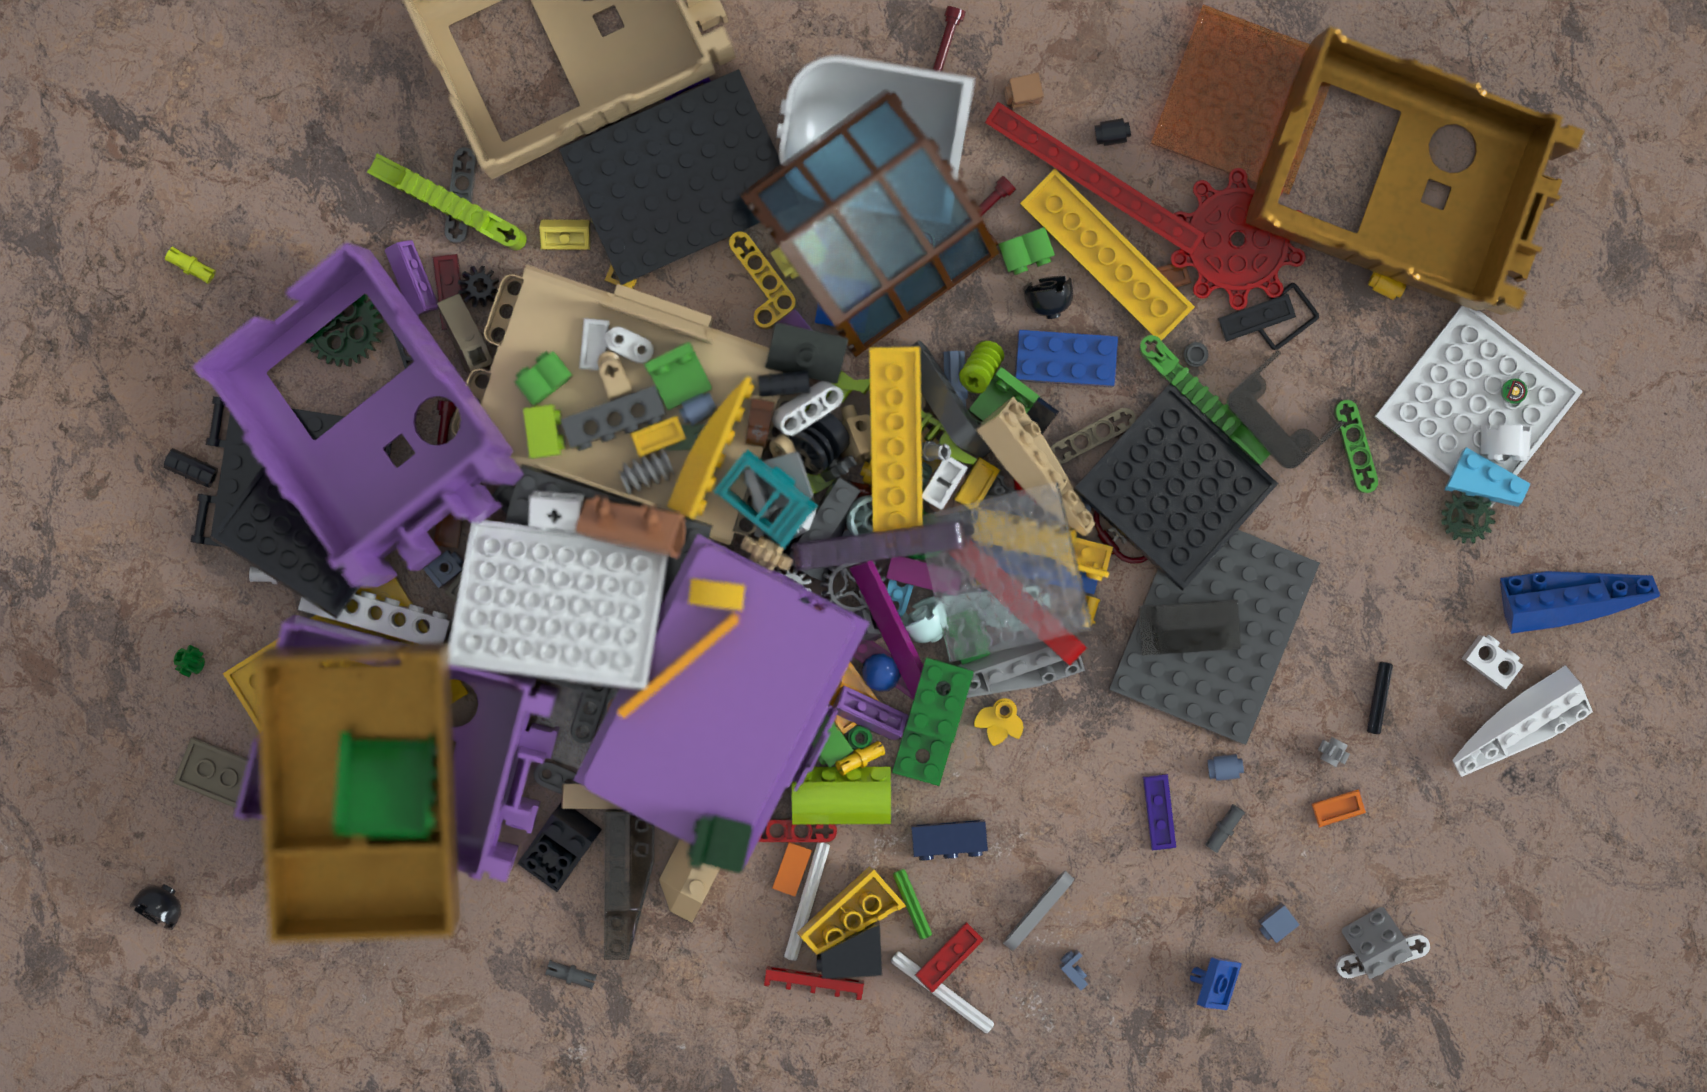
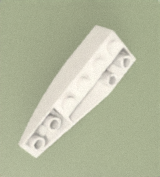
M1565 665L1525 690L1491 717L1454 757L1452 761L1459 775L1463 777L1551 739L1557 734L1564 732L1579 720L1586 718L1593 711L1582 684Z

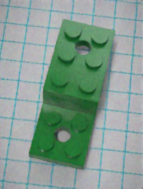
M926 657L892 773L940 786L974 670ZM941 681H946L950 684V691L945 695H941L936 691V685ZM919 749H926L929 752L930 757L927 761L920 762L916 759L915 754Z

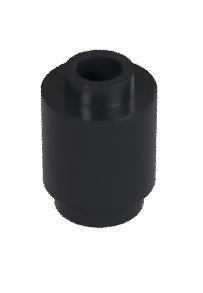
M1123 118L1100 122V125H1094L1097 145L1104 144V146L1126 143L1127 137H1131L1129 122L1124 123Z

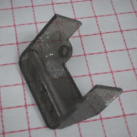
M1277 350L1270 354L1229 393L1227 406L1280 466L1286 469H1293L1299 466L1345 423L1342 420L1334 422L1318 438L1308 429H1299L1290 437L1257 401L1266 391V382L1259 373L1281 354Z

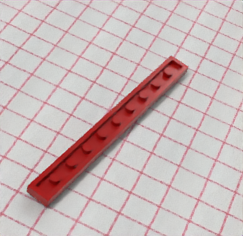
M997 102L985 121L986 124L1190 255L1194 254L1206 234L1000 102Z

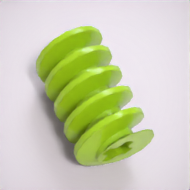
M982 341L975 346L959 374L960 382L965 389L976 394L983 393L987 389L1005 357L1000 345L992 341Z

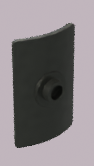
M776 323L765 367L785 373L808 371L809 378L836 384L842 369L848 339Z

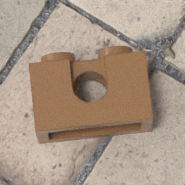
M1039 72L1009 79V84L1004 90L1006 104H1011L1012 110L1042 103L1044 94Z

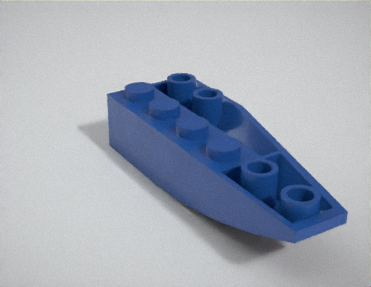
M1546 571L1500 578L1504 616L1511 634L1581 623L1608 616L1660 597V592L1653 575Z

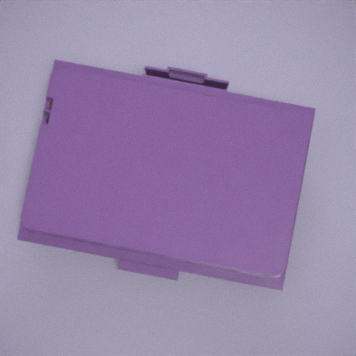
M697 534L660 607L648 682L733 611L740 617L739 623L626 718H622L617 713L619 706L639 690L620 687L574 781L585 786L590 792L688 843L695 844L697 834L693 833L696 819H701L705 812L751 824L753 831L744 864L745 868L785 788L789 787L794 781L796 782L794 791H797L807 773L811 772L831 734L829 729L839 711L837 708L829 705V702L870 622L808 591L801 583L775 570L772 571ZM691 578L745 585L743 609L733 610L688 604ZM828 715V716H829V720H828V722H827V724H826V726H825V728H824V730H823V732H822V734H821V736H820V738H819V740H818L816 746L813 747V746H812V743H813V741H814V739H815V737H816V735H817V733H818V731H819V729H820V727H821L823 721L825 720L826 716Z

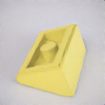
M541 220L539 226L541 250H590V220Z

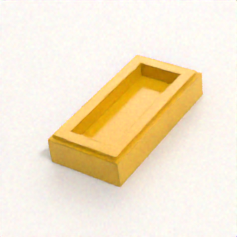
M677 416L630 434L639 457L686 440Z
M978 457L953 500L976 512L999 474L1000 469Z

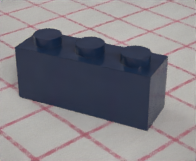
M985 819L911 825L914 857H919L920 861L933 860V855H943L944 859L958 858V853H968L969 857L982 856L983 851H988Z

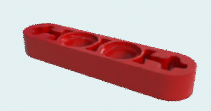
M769 819L766 827L767 838H762L761 835L758 842H830L836 837L837 827L835 824H828V827L833 829V833H829L828 837H824L823 833H815L817 838H811L812 825L805 824L809 832L807 836L801 838L796 836L794 832L797 825H792V819ZM773 824L782 825L784 828L783 835L780 837L772 836L770 827ZM816 824L815 829H822L824 824Z

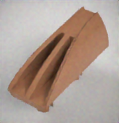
M596 496L594 499L588 498L576 523L575 531L588 538L673 558L680 557L681 550L685 544L684 513L655 509L654 506L648 508L647 504L641 507L610 502L606 497L604 501L601 500L600 496Z

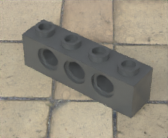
M654 385L560 420L570 447H577L578 451L592 447L591 442L601 439L603 443L616 438L615 433L624 430L625 434L639 430L638 425L648 422L649 426L663 421L662 416L667 414L658 389ZM636 404H642L645 408V413L640 418L633 417L631 413L632 407ZM617 412L620 414L621 422L619 425L611 426L608 423V417L611 413ZM589 421H595L598 426L597 432L593 435H588L584 429Z

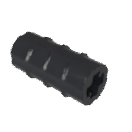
M808 371L770 373L758 376L760 397L810 392Z
M174 448L169 451L164 461L163 468L208 488L212 486L218 474L217 467Z

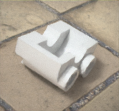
M1482 425L1480 455H1488V460H1503V455L1512 456V461H1527V457H1530L1531 427L1519 425Z

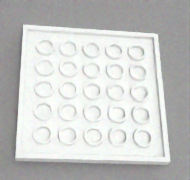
M1461 305L1375 414L1374 418L1448 476H1451L1462 451L1466 447L1480 455L1482 425H1519L1531 427L1530 457H1527V461H1512V456L1503 455V460H1490L1517 476L1583 391L1480 310L1475 311ZM1520 379L1526 384L1528 392L1522 402L1511 404L1503 399L1501 388L1506 381ZM1475 495L1476 498L1489 508H1492L1496 503L1495 501H1490L1487 497Z

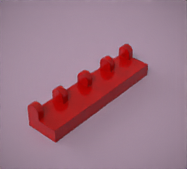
M767 966L764 986L769 987L771 980L787 982V990H791L792 983L811 986L810 993L814 994L816 987L835 990L834 997H839L840 991L856 993V1000L862 999L864 980L852 978L822 979V974Z

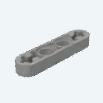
M1063 871L1008 934L1003 944L1011 951H1014L1064 894L1075 878L1068 872Z

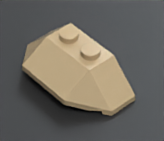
M680 839L659 881L670 912L693 922L720 869L703 864L700 868L689 866L691 859L687 858L690 843Z

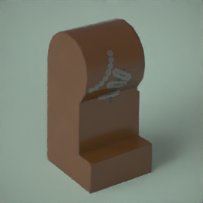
M752 398L745 444L766 447L775 402Z

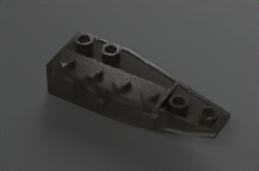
M607 809L605 812L604 960H629L655 862V825L625 809Z

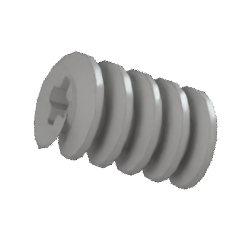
M664 449L660 450L659 458L652 452L651 461L642 456V464L639 465L633 459L632 468L623 463V471L619 470L629 495L632 494V486L637 491H641L642 482L649 488L651 487V479L656 484H660L661 475L666 481L670 480V472L675 476L670 459Z

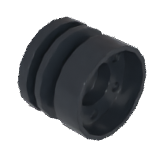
M830 412L797 434L786 435L792 441L796 452L800 454L806 473L811 475L822 474L832 464L833 460L838 458L850 444L846 428Z

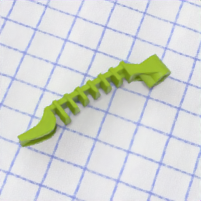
M378 153L370 169L367 171L368 174L402 192L405 191V193L413 198L417 197L421 202L428 203V205L436 210L440 209L441 212L451 215L459 222H464L470 228H476L480 233L513 251L522 249L526 244L527 238L525 233L515 225L487 210H483L476 204H471L465 198H460L455 193L447 191L440 185L437 186L429 179L423 178L419 174ZM503 233L516 236L515 240L509 239Z
M842 370L838 383H832L842 391V403L852 391H858L864 395L868 390L870 391V378L854 380ZM921 409V433L929 423L934 425L924 439L926 441H933L940 430L943 431L944 434L941 436L939 444H946L950 447V457L956 461L973 465L977 459L961 450L951 440L940 421L933 418V415L929 412L925 413Z

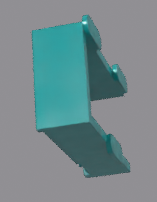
M750 450L745 451L713 491V493L718 494L778 542L783 549L818 507L816 503L794 487L795 480L780 467L772 469ZM746 466L750 467L777 489V491L772 493V497L759 513L729 489ZM781 492L791 501L772 524L761 516L774 499L779 497Z

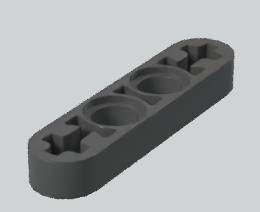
M463 147L454 154L449 192L455 193L460 198H465L472 204L477 156L470 148ZM465 153H468V156L472 158V161H468L466 164V170H471V174L457 172L458 168L463 170V162L459 160V157H463ZM460 177H467L469 180V186L465 190H459L456 187V180ZM446 215V238L455 244L464 242L468 236L469 226L459 222V229L463 233L458 235L457 239H454V235L450 233V230L455 229L456 222L451 221V215Z

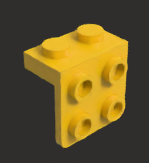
M1076 537L1071 560H1058L1057 563L1062 566V570L1077 575L1078 570L1086 572L1085 576L1088 578L1102 581V577L1108 578L1109 576L1107 569L1113 546Z

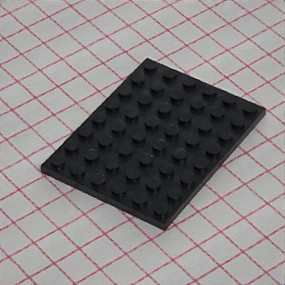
M739 69L559 149L620 285H624L732 236L733 233L744 231L759 224L760 221L752 214L739 194L781 165L780 158ZM785 175L758 194L774 217L800 205L795 191Z

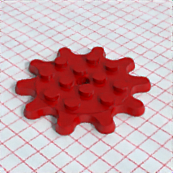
M1242 168L1231 170L1228 186L1223 190H1215L1205 180H1199L1194 184L1193 193L1198 199L1197 209L1192 213L1178 211L1174 214L1206 235L1193 255L1182 249L1174 251L1171 255L1173 266L1177 268L1192 266L1198 271L1199 277L1193 287V293L1196 297L1204 299L1214 289L1223 288L1228 292L1229 304L1235 310L1245 308L1248 301V293L1253 288L1263 289L1271 298L1279 297L1283 293V285L1278 278L1279 269L1284 265L1301 266L1306 259L1303 250L1292 246L1289 239L1246 223L1247 212L1255 190L1248 185L1247 173ZM1235 232H1240L1244 236V242L1240 246L1233 245L1231 237Z

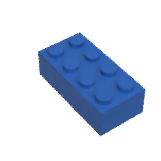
M1019 330L1017 334L1015 378L1024 382L1114 387L1118 336Z

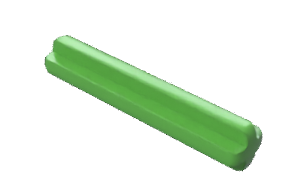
M900 869L893 873L895 882L919 938H928L932 935L930 927L906 871Z

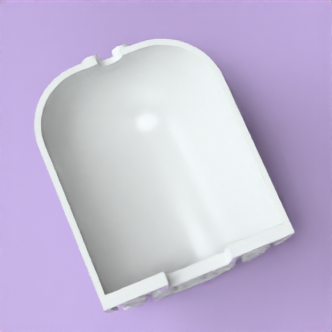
M830 55L816 59L797 74L790 86L787 100L782 99L780 114H784L785 119L784 124L779 123L777 138L781 139L780 163L782 164L886 89L890 93L895 92L903 103L901 106L928 140L931 137L940 148L937 153L942 160L946 158L952 165L954 171L951 174L957 181L975 77L844 55ZM886 102L848 129L878 168L917 141ZM842 135L835 138L803 162L832 201L871 174V171ZM923 148L884 175L912 218L950 224L954 193ZM797 167L785 175L788 182L800 194L811 200L824 203ZM875 181L842 205L901 216L878 181Z

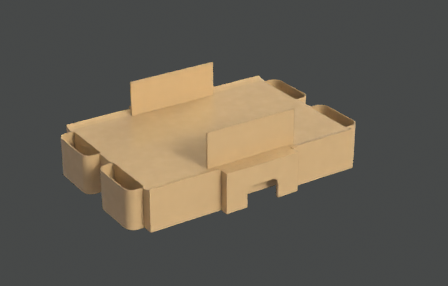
M527 264L522 277L511 274L505 276L500 283L484 329L486 340L498 347L490 372L483 369L473 370L468 376L466 385L475 398L481 401V406L513 449V453L509 458H513L519 468L524 464L664 510L677 512L668 508L667 505L684 463L698 436L711 417L694 425H691L690 421L685 423L679 412V409L683 408L682 404L668 410L660 395L667 414L662 416L663 421L677 416L686 440L663 448L670 459L675 476L670 472V480L666 481L661 475L660 484H656L651 479V487L649 488L642 482L641 491H637L632 486V494L629 495L619 470L623 471V463L632 468L633 459L639 465L642 464V457H639L630 435L631 433L625 434L624 430L615 433L616 438L602 443L601 439L591 442L592 447L578 451L577 447H570L561 424L558 425L559 435L563 434L565 439V449L561 450L562 455L530 459L523 408L534 406L514 381L518 379L516 374L523 368L528 366L531 369L537 364L536 359L542 353L548 351L550 354L554 351L572 373L573 377L535 407L555 405L556 410L561 411L563 419L610 402L600 371L579 368L584 318L609 321V330L615 327H622L651 342L653 355L644 363H636L618 355L624 371L629 377L634 393L655 385L644 365L645 363L690 342L712 386V389L703 393V395L709 392L717 409L746 377L752 378L750 384L755 385L750 398H744L741 407L745 408L740 422H734L732 430L736 433L731 445L726 444L722 453L726 457L721 469L717 467L715 469L713 477L717 479L712 492L706 491L703 499L707 501L704 512L701 516L697 514L694 519L713 525L709 538L727 545H733L736 533L745 536L754 534L757 526L754 524L751 531L744 532L740 528V522L746 517L718 494L713 493V491L745 451L750 450L759 459L762 460L766 447L745 444L752 398L775 402L774 414L783 402H789L801 394L760 397L758 376L770 373H783L765 367L770 348L711 328L714 322L712 316L617 284L614 294ZM516 282L520 283L522 286L518 295H511L509 291L510 286ZM505 306H512V316L508 319L503 318L501 314L502 309ZM498 329H504L505 331L504 339L501 342H496L493 337ZM620 335L614 337L615 343H622L623 339ZM641 345L637 347L638 354L643 355L645 353V348ZM483 375H487L489 378L487 387L484 389L479 388L478 379ZM636 404L632 407L631 413L633 417L640 418L644 415L645 408L642 404ZM458 408L451 427L455 436L460 429L461 423ZM617 412L611 413L608 417V423L611 426L620 424V414ZM790 417L784 421V425L789 423ZM772 420L769 429L767 443L768 440L772 441L775 439V437H773L772 435V429L775 426ZM589 421L584 429L588 435H593L597 432L598 426L595 421ZM648 422L638 425L641 430L649 427ZM660 450L655 451L654 453H655V454L657 455V457L659 458V457H660ZM651 453L645 455L648 461H651ZM743 470L729 489L748 504V499L752 493L745 483V473Z

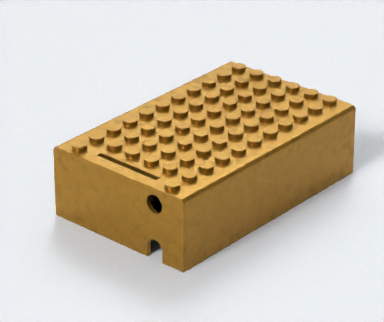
M449 643L268 649L256 659L270 943L452 937L460 920ZM401 659V664L319 667V662ZM340 732H351V739L429 741V735L434 734V743H439V757L433 760V766H437L438 771L437 782H432V790H436V805H431L430 813H435L434 829H429V838L334 836L333 815Z

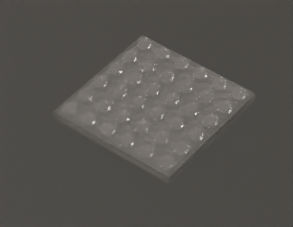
M1058 482L923 515V550L950 662L1093 629Z

